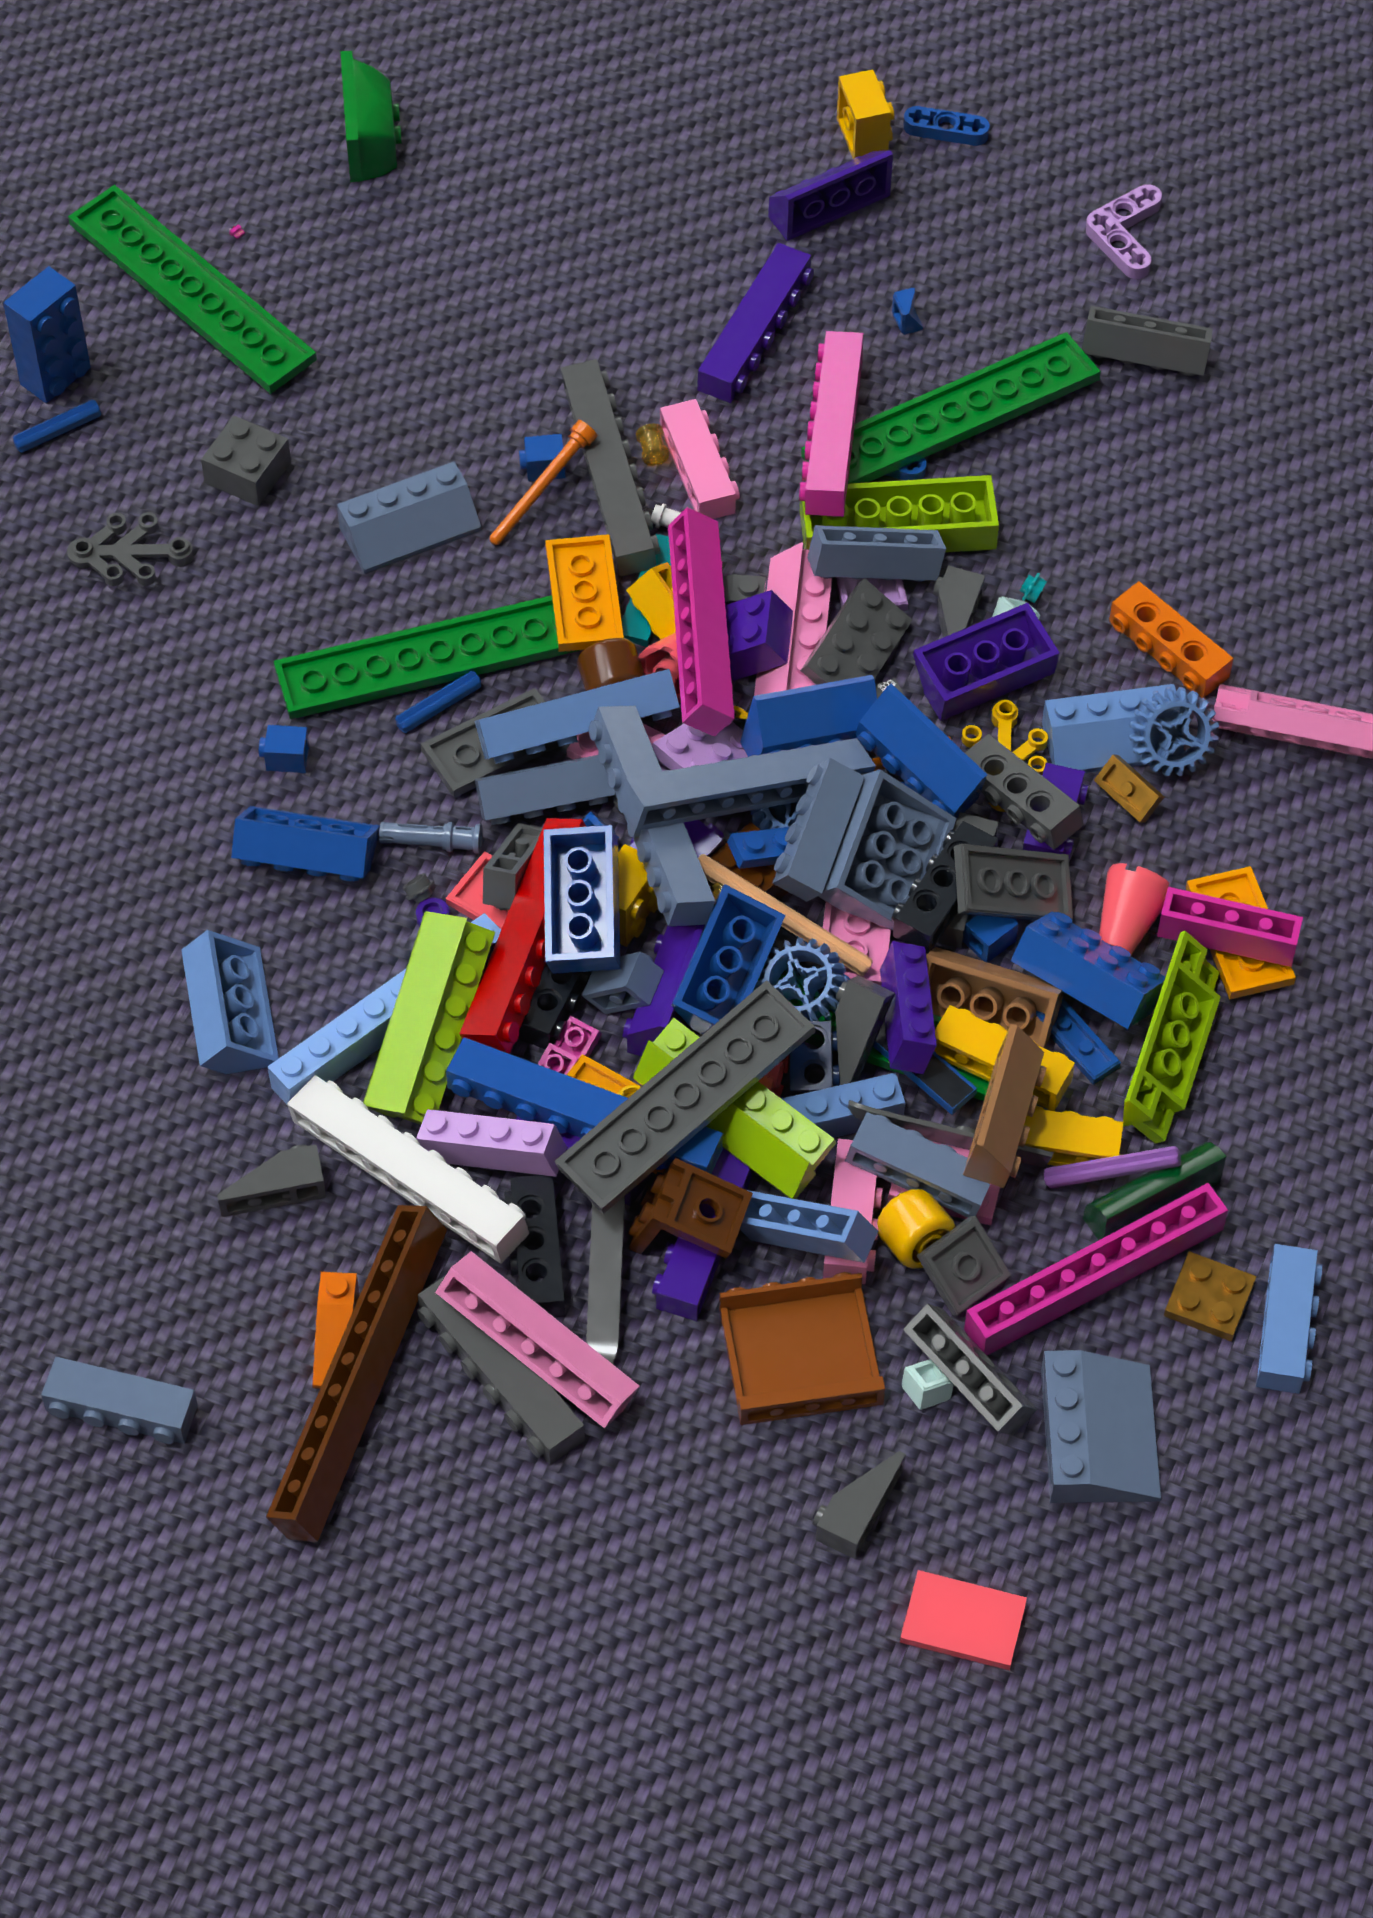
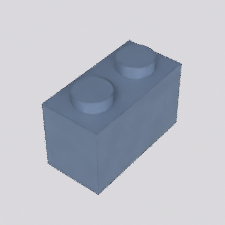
M636 952L620 956L621 969L592 971L582 996L604 1014L648 1006L652 1001L664 970L657 966L653 959L645 953Z

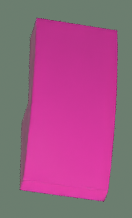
M570 1016L560 1033V1040H556L555 1044L549 1043L538 1065L567 1075L582 1054L589 1057L602 1033Z

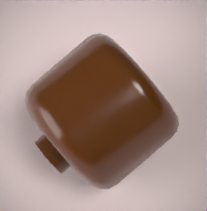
M610 638L596 642L582 651L578 657L577 665L585 691L644 676L645 673L638 658L639 655L634 642L626 638Z

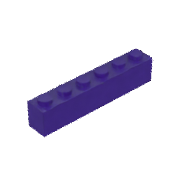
M781 243L776 245L699 367L697 391L728 403H732L737 393L741 394L744 391L748 375L751 371L755 372L757 370L764 349H770L774 340V333L778 328H783L789 309L796 307L802 288L809 286L813 278L814 269L811 268L810 254Z
M723 1148L711 1174L748 1190L754 1171ZM699 1205V1210L704 1217L715 1218V1211L710 1205ZM678 1237L676 1244L670 1243L664 1258V1264H667L664 1274H657L652 1289V1294L656 1295V1309L697 1321L722 1256Z

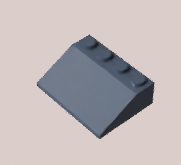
M880 769L863 774L865 777L823 893L818 897L839 910L893 930L894 922L891 921V917L899 903L905 904L909 898L908 894L914 881L917 878L922 880L926 874V867L934 854L939 855L941 853L943 842L947 834L953 830L957 818Z
M1082 1350L1044 1351L1041 1379L1050 1503L1161 1501L1150 1365Z

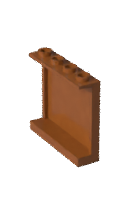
M842 1272L833 1277L822 1279L806 1277L794 1283L781 1284L771 1282L759 1288L745 1289L743 1287H736L720 1293L719 1311L740 1425L884 1405L885 1385L883 1376H879L862 1292V1273L851 1274Z

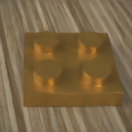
M1189 1251L1166 1306L1164 1317L1232 1342L1254 1286L1256 1276Z

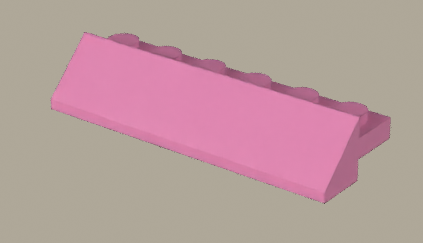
M803 542L770 558L767 591L772 590L793 610L788 663L757 673L754 696L816 685L800 670L827 630L832 578L814 576L807 558L809 550L803 549Z
M1219 684L1214 706L1216 714L1212 718L1213 721L1219 723V729L1373 759V714Z

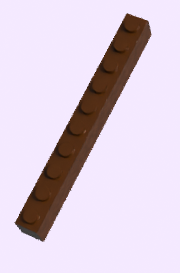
M397 1206L266 1515V1518L287 1539L318 1542L418 1302V1294L422 1292L447 1232L445 1226L427 1206Z

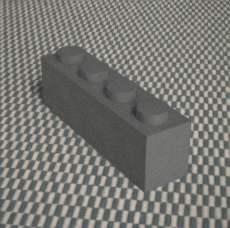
M1090 306L1082 350L1085 354H1089L1094 358L1107 357L1117 359L1125 364L1138 363L1149 365L1156 370L1170 369L1180 371L1188 376L1196 374L1204 376L1213 328Z

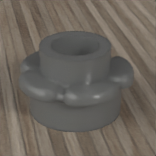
M425 873L416 876L402 887L407 894L406 899L408 901L414 899L416 903L425 900L433 893L431 886L434 885L435 881L429 880Z

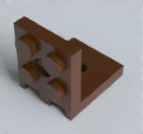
M675 1158L663 1174L657 1172L651 1186L647 1185L639 1202L643 1208L640 1215L634 1217L628 1234L633 1236L628 1249L642 1254L662 1229L727 1258L731 1254L753 1193ZM699 1205H710L715 1211V1218L704 1217L699 1210Z

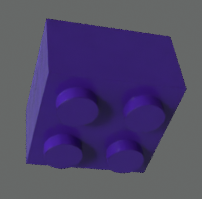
M770 590L725 605L727 612V634L729 636V658L731 661L730 670L733 681L788 663L793 610L780 597Z

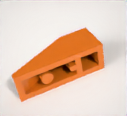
M321 1272L316 1315L313 1388H321L358 1301L360 1293L357 1273Z

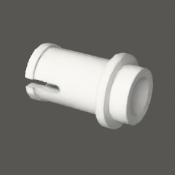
M664 503L662 506L656 504L651 520L658 529L660 526L668 528V525L681 512L666 508L667 504Z

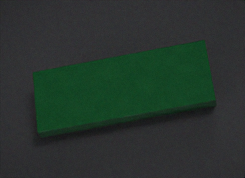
M1205 1142L1182 1154L1180 1166L1150 1171L1087 1204L1083 1219L1099 1241L1207 1183L1211 1187L1220 1184L1227 1156L1212 1142Z

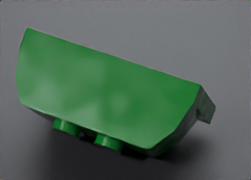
M340 51L350 182H360L381 177L397 167L396 144H402L400 126H394V122H400L399 103L393 104L391 83L388 77L373 66L353 59L352 51Z

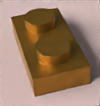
M1112 755L1094 779L1102 789L1141 823H1145L1165 797L1119 755Z

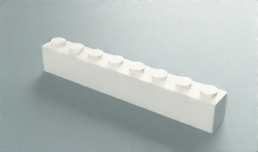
M314 1075L287 1103L295 1124L414 1205L427 1206L443 1225L502 1264L528 1236L529 1231L525 1221L526 1215L517 1205L513 1203L506 1204L499 1199L496 1192L489 1186L483 1185L481 1187L473 1182L471 1176L460 1167L454 1169L448 1165L437 1151H427L413 1135L408 1132L402 1134L396 1130L385 1116H375L361 1100L355 1097L350 1099L344 1095L340 1087L330 1080L325 1082Z

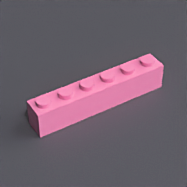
M472 1251L450 1268L435 1292L604 1429L624 1411L640 1387Z

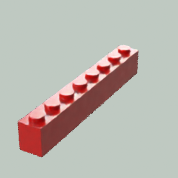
M546 818L459 1033L462 1039L465 1037L510 1054L513 1044L518 1039L519 1029L530 1009V1001L536 987L540 984L541 974L546 964L543 830L587 827L583 819Z

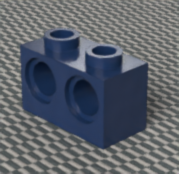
M810 1021L815 1027V1033L812 1035L817 1034L825 1039L824 1044L820 1048H808L805 1045V1040L790 1053V1092L792 1096L840 1085L839 1065H834L833 1052H838L837 1031H833L831 1021ZM817 1068L824 1071L825 1076L821 1082L812 1084L806 1080V1075L810 1070Z

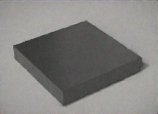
M970 1216L917 1255V1258L953 1316L960 1315L1012 1276L976 1216Z

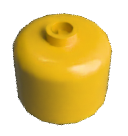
M910 1189L891 1199L882 1209L877 1222L878 1234L881 1240L901 1264L911 1269L924 1268L917 1255L956 1227L953 1219L938 1201L923 1189Z

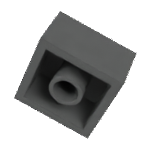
M237 416L231 418L201 458L204 483L258 507L291 463L288 438Z

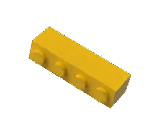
M949 1005L935 1029L937 1046L934 1051L946 1062L989 1082L998 1051L1007 1030L999 1024L988 1023L976 1017L969 1010L958 1009ZM1040 1047L1044 1052L1041 1066L1047 1068L1041 1087L1035 1086L1032 1095L1038 1097V1105L1055 1111L1072 1081L1075 1062L1069 1060L1062 1053L1051 1052Z
M1036 1106L1033 1116H1026L1024 1123L1025 1126L1030 1127L1025 1146L1053 1152V1156L1047 1164L1053 1166L1118 1156L1124 1122L1115 1121L1106 1116L1095 1118L1082 1116L1073 1111L1057 1112Z

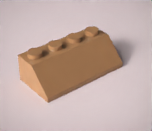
M938 947L933 948L926 955L933 1014L943 1017L949 1005L958 1009H966L988 1023L1001 1025L1007 1031L1011 1023L1018 1025L1038 1046L1046 1048L1064 995L1062 990L1040 978ZM1036 1011H1040L1045 1014L1043 1023L1036 1016Z
M1010 1024L998 1051L963 1172L964 1176L1004 1188L1009 1176L1015 1178L1021 1162V1157L1016 1156L1018 1146L1024 1147L1030 1127L1025 1126L1024 1123L1026 1116H1033L1038 1097L1032 1094L1035 1086L1041 1087L1047 1068L1041 1066L1044 1055L1042 1049L1018 1025Z

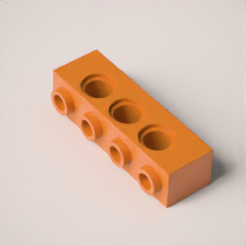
M1140 581L1112 602L1109 622L1115 630L1129 637L1142 652H1147L1158 661L1165 671L1171 672L1180 679L1188 690H1193L1201 698H1205L1219 684H1222L1230 677L1234 658Z

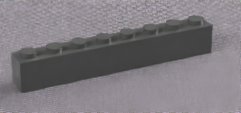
M597 359L561 367L564 390L574 424L578 420H582L598 434L590 446L586 445L582 451L607 534L610 535L611 549L619 577L649 570L657 566L655 555L660 554V547L657 536H650L649 530H653L649 511L643 512L642 506H646L642 487L636 488L635 482H639L635 464H629L627 460L632 458L628 440L622 441L620 437L624 435L621 417H614L613 412H617V405L614 394H607L606 389H610L607 371L600 370Z

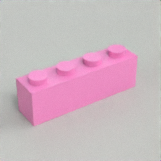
M696 399L660 408V429L693 509L712 519L735 514L736 500L740 498L737 483L729 479L728 462L725 457L721 458L719 455L720 448L716 434H711L708 429L710 428L707 412L700 410Z
M838 1139L831 1206L859 1211L878 1230V1219L872 1217L873 1208L881 1209L883 1188L876 1187V1180L880 1177L845 1162L853 1140ZM870 1250L865 1263L825 1255L823 1278H830L842 1272L851 1274L862 1273V1284H865L867 1271L874 1272L876 1250Z

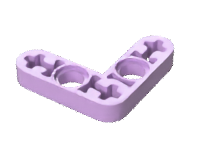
M1142 185L1094 210L1088 215L1086 221V234L1126 276L1132 279H1141L1148 275L1151 256L1126 229L1159 211L1162 192L1153 185ZM1119 209L1129 210L1132 214L1129 216H1121L1117 214L1116 211ZM1113 241H1121L1125 243L1126 246L1123 248H1115L1110 243Z

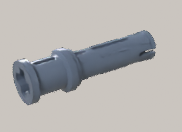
M381 822L379 840L380 843L442 847L446 852H452L453 849L473 850L474 854H480L483 841L482 824H476L475 827L455 826L454 822L444 823V826Z

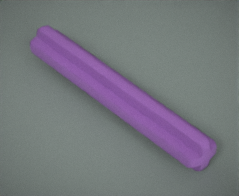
M1176 1146L1049 1167L1044 1170V1181L1049 1188L1178 1167L1181 1165V1154Z

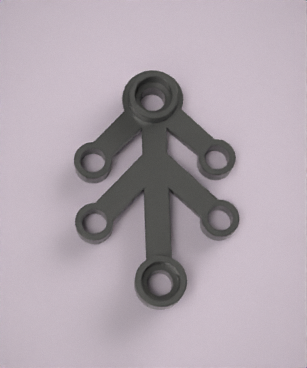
M151 512L143 513L138 519L139 525L113 545L103 544L114 535H120L126 531V519L121 513L110 514L106 520L107 525L91 538H78L72 541L67 548L68 559L76 567H92L104 577L106 584L109 586H118L123 582V570L117 564L108 565L102 558H114L137 578L139 584L148 586L156 580L155 568L151 564H141L135 558L168 557L172 565L183 567L192 562L194 555L191 543L182 537L172 539L169 544H136L148 534L155 533L159 528L158 518ZM116 522H120V523H121V524H119V525H112L113 523H116ZM146 522H153L150 525H145ZM113 573L118 574V575L115 576V577H110V576H109L110 574H113ZM143 573H150L148 576H141Z

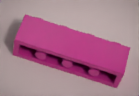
M1168 887L1157 936L1178 941L1180 932L1186 931L1206 948L1292 967L1303 917Z

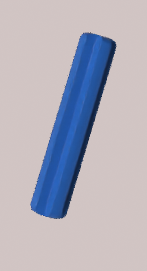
M95 400L85 402L14 435V445L20 453H23L100 417V407Z
M470 671L402 712L395 718L397 727L403 733H407L481 687L479 676L474 671Z

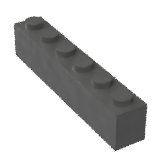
M445 1276L418 1294V1316L426 1327L431 1328L433 1326L440 1334L439 1340L446 1351L450 1354L455 1352L462 1360L460 1364L467 1376L472 1380L477 1378L484 1386L482 1391L488 1401L494 1406L499 1404L505 1411L504 1417L510 1427L516 1432L521 1430L526 1436V1443L531 1452L537 1458L543 1456L548 1464L552 1465L585 1441L584 1424L550 1384L435 1293Z

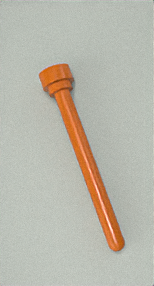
M578 420L570 429L569 442L490 535V542L493 545H499L579 448L584 449L586 445L590 446L598 434L592 427L582 420Z

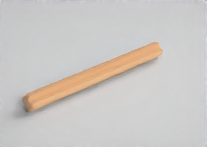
M701 854L698 857L708 881L721 889L726 884L784 914L785 918L782 922V927L803 938L806 942H809L812 938L816 939L818 947L824 943L827 944L831 949L830 953L837 952L840 957V963H843L844 966L860 976H864L871 967L872 958L707 855Z

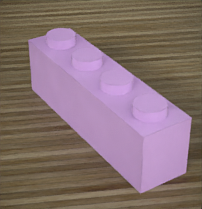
M429 1109L426 1111L416 1137L420 1146L427 1151H437L447 1164L556 1177L559 1171L555 1160L565 1153L567 1149L555 1124Z

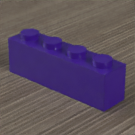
M892 941L880 968L881 986L895 993L885 1017L890 1068L924 1074L937 1046L926 950L923 946Z

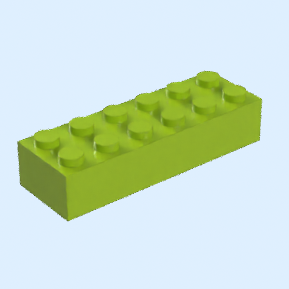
M991 475L848 484L844 517L805 515V501H800V520L803 544L806 550L810 548L815 525L938 530L946 547L945 552L992 550L997 548L999 522Z

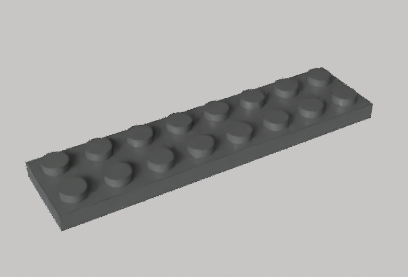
M766 980L556 1159V1167L604 1214L814 1034V1025Z

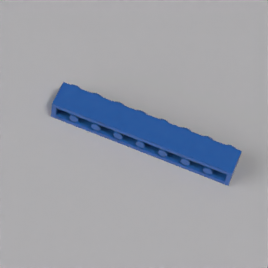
M463 1037L446 1070L448 1089H451L455 1094L461 1097L470 1096L481 1100L493 1109L502 1108L513 1112L525 1121L534 1120L555 1124L559 1133H569L580 1138L628 1099L622 1095ZM704 1127L662 1163L657 1170L667 1169L672 1161L677 1158L711 1174L723 1150V1133Z

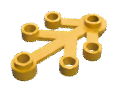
M1001 700L993 706L991 721L998 728V741L1011 751V728L1017 724L1018 708L1010 700ZM968 725L962 731L961 740L966 747L971 748L982 739V731L975 725ZM1039 728L1031 730L1028 734V740L1014 750L1013 753L1021 760H1026L1036 751H1042L1046 748L1048 734ZM972 734L975 735L976 738L971 739L968 738L967 735ZM1034 738H1040V739H1042L1043 741H1041V742H1036V741H1034L1033 739H1034ZM1042 756L1031 757L1028 760V765L1030 767L1040 765L1041 769L1034 770L1043 775L1047 760ZM991 805V807L997 811L1006 812L999 805Z

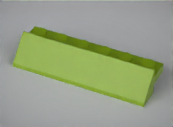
M424 912L363 1101L368 1109L392 1118L400 1117L419 1125L422 1124L427 1109L439 1110L447 1085L446 1070L460 1045L461 1036L459 1033L476 994L495 935L494 931L470 923L465 917Z
M1186 931L1180 932L1124 1101L1123 1127L1133 1125L1155 1144L1166 1140L1174 1112L1185 1110L1221 998L1214 991L1220 971L1205 959L1207 949Z
M673 1018L654 1042L648 1040L633 1079L643 1086L694 1043L699 1036ZM760 1082L755 1083L705 1126L722 1132L723 1148L785 1196L796 1199L816 1175L814 1170L836 1144L833 1137Z

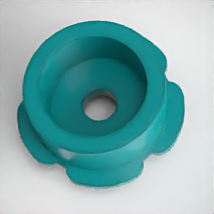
M1037 573L1035 577L1030 574L1028 575L1019 590L1025 594L1022 598L1023 601L1027 599L1035 603L1047 583L1046 580L1039 577L1040 573Z

